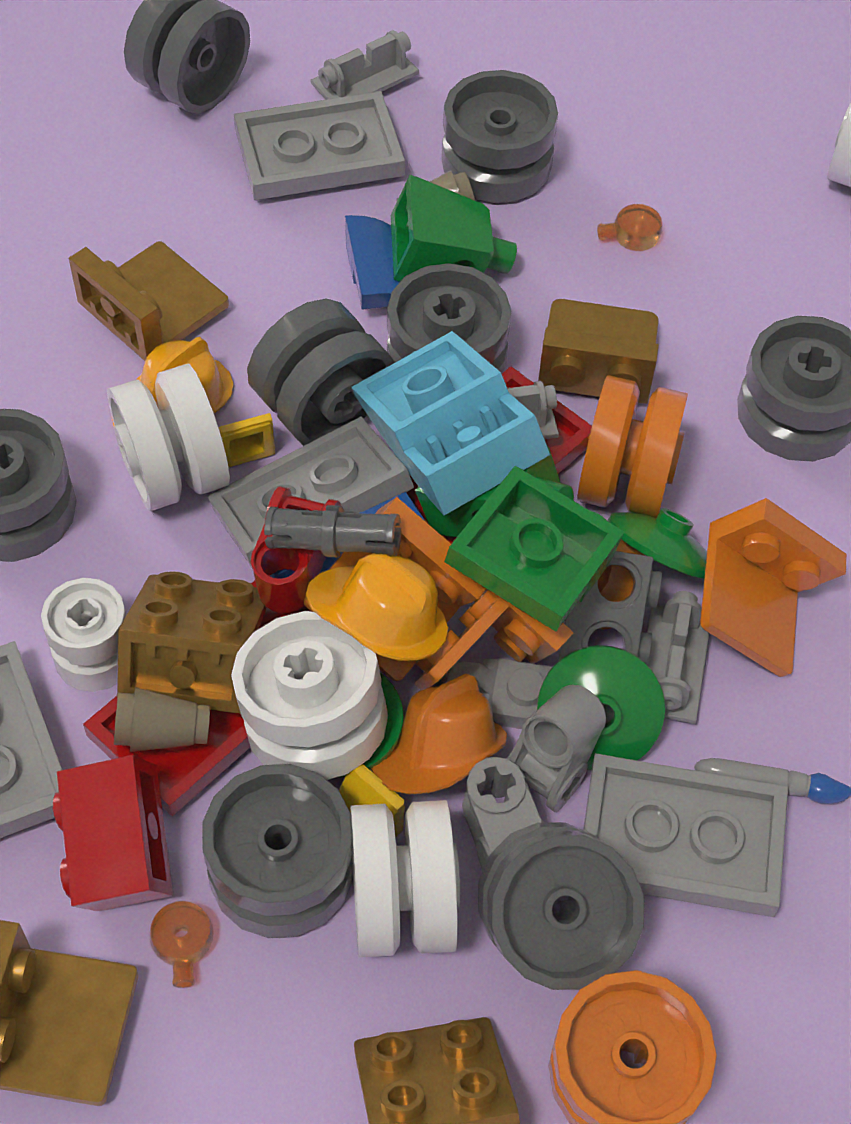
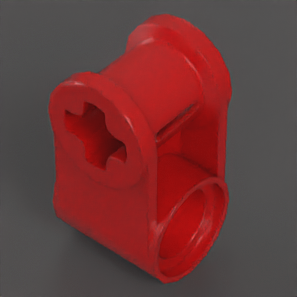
M279 486L270 499L267 511L270 507L324 511L327 505L341 506V502L328 499L324 504L292 496L290 488ZM264 523L251 556L252 570L260 600L268 609L277 613L298 611L305 606L304 599L306 598L308 584L320 573L326 557L323 556L321 550L267 548L265 540L267 537H272L273 534L264 535ZM282 569L295 571L289 577L282 579L270 577L273 573Z

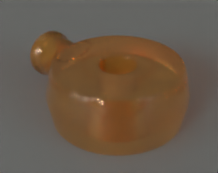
M644 204L628 205L619 211L614 223H599L597 226V234L600 241L616 238L620 245L633 251H645L654 247L663 232L660 214L654 208Z
M187 901L173 902L161 908L154 916L149 931V942L154 953L162 961L173 966L172 984L177 988H187L195 984L193 964L206 955L214 935L213 924L207 913L198 905ZM179 931H187V934L183 937L175 936Z

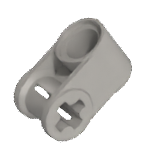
M568 685L561 688L523 724L516 746L507 758L520 768L527 785L547 799L546 807L553 812L559 811L566 804L582 782L588 769L587 762L605 727L606 714L599 698L590 690L580 685Z
M500 757L485 758L475 764L469 772L466 784L467 790L462 803L463 815L476 845L482 872L489 855L509 834L537 822H544L540 818L520 768L510 760ZM484 790H491L493 794L482 796ZM505 797L503 803H497L495 798Z

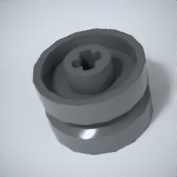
M144 0L136 10L127 30L124 47L126 70L135 81L152 91L164 94L167 100L186 111L199 114L211 110L226 98L237 83L246 64L251 42L249 23L243 13L218 0Z
M507 70L481 71L463 78L449 91L444 104L443 128L445 134L442 140L441 157L444 173L450 170L453 175L465 172L474 198L477 200L492 203L514 202L535 194L548 181L552 168L553 141L558 120L555 97L542 83L522 73Z
M448 263L421 268L405 276L391 293L387 308V330L389 334L387 352L394 362H397L453 331L502 374L507 361V339L511 321V308L507 294L492 277L473 267Z
M325 298L306 302L293 309L266 331L254 348L247 367L248 384L273 412L277 413L278 419L291 434L305 446L359 417H362L367 422L370 418L356 398L352 386L395 362L371 334L365 333L359 321L341 302Z
M794 316L774 322L759 334L749 356L746 376L740 388L737 405L738 419L746 434L766 452L787 460L813 462L835 456L851 443V330L845 325L824 317Z
M0 409V561L15 562L40 555L59 542L73 523L77 501L59 434L41 417L20 409Z
M292 764L260 765L233 777L213 797L202 822V850L207 866L210 888L220 910L242 930L266 938L298 937L324 925L344 904L353 881L351 814L339 790L317 772Z
M537 822L509 834L489 855L478 881V912L490 940L503 957L525 979L552 990H580L605 974L615 973L632 956L644 928V895L634 869L612 846L601 841L592 833L566 822ZM561 896H569L568 900L559 901L561 911L552 914V906L556 899Z

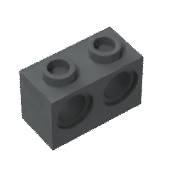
M615 552L608 566L618 565L629 571L633 579L631 593L622 601H608L600 594L597 580L583 601H578L565 619L564 624L574 633L561 646L559 660L575 650L588 647L589 637L595 630L601 627H612L621 634L623 649L636 655L648 665L652 633L641 632L645 607L657 608L662 580V572L651 570L653 557Z

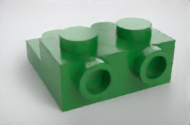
M514 466L449 546L444 562L557 632L578 601H583L607 568L625 532L609 523L600 514L586 509L553 489L544 480L535 478L519 467Z

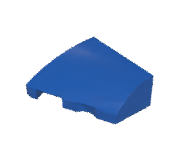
M345 215L346 249L353 283L357 285L361 309L388 307L391 293L400 283V281L394 280L391 225L373 217Z

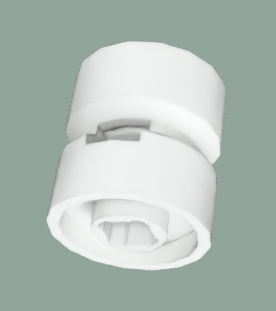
M79 578L65 582L54 589L48 596L41 613L44 632L48 645L51 648L57 673L66 684L81 691L96 692L108 689L116 685L118 681V632L126 614L121 595L112 585L100 579Z

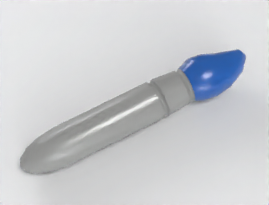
M719 758L703 759L694 766L695 771L788 786L787 795L806 796L812 801L821 804L844 802L851 797V787L821 773L808 776L805 773L793 770L788 771L787 769Z

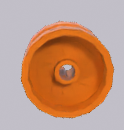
M607 375L589 436L578 487L577 501L607 507L615 498L621 474L630 476L625 499L628 512L657 518L666 483L671 485L673 483L685 431H680L679 429L688 393L658 387L651 394L644 421L635 419L640 394L636 381Z
M638 970L605 974L580 989L561 1015L548 1065L553 1097L569 1124H685L711 1088L717 1054L709 1021L694 998L665 977ZM621 1051L633 1053V1064H643L644 1066L636 1069L627 1067L620 1059Z

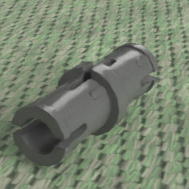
M327 505L324 511L270 507L266 514L264 535L273 534V536L267 537L265 543L267 548L270 549L297 548L321 550L325 557H340V552H363L397 556L401 542V528H396L395 526L400 525L401 519L399 514L393 513L389 515L344 512L342 506Z

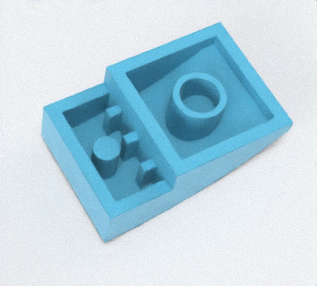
M453 331L352 386L356 398L388 446L443 515L448 514L500 484L514 466L525 470L550 455L536 416L508 392L501 372Z

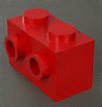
M129 755L56 771L59 792H56L53 797V812L58 827L63 831L66 858L62 860L60 865V877L63 889L71 899V906L93 911H103L173 896L157 765L137 756Z

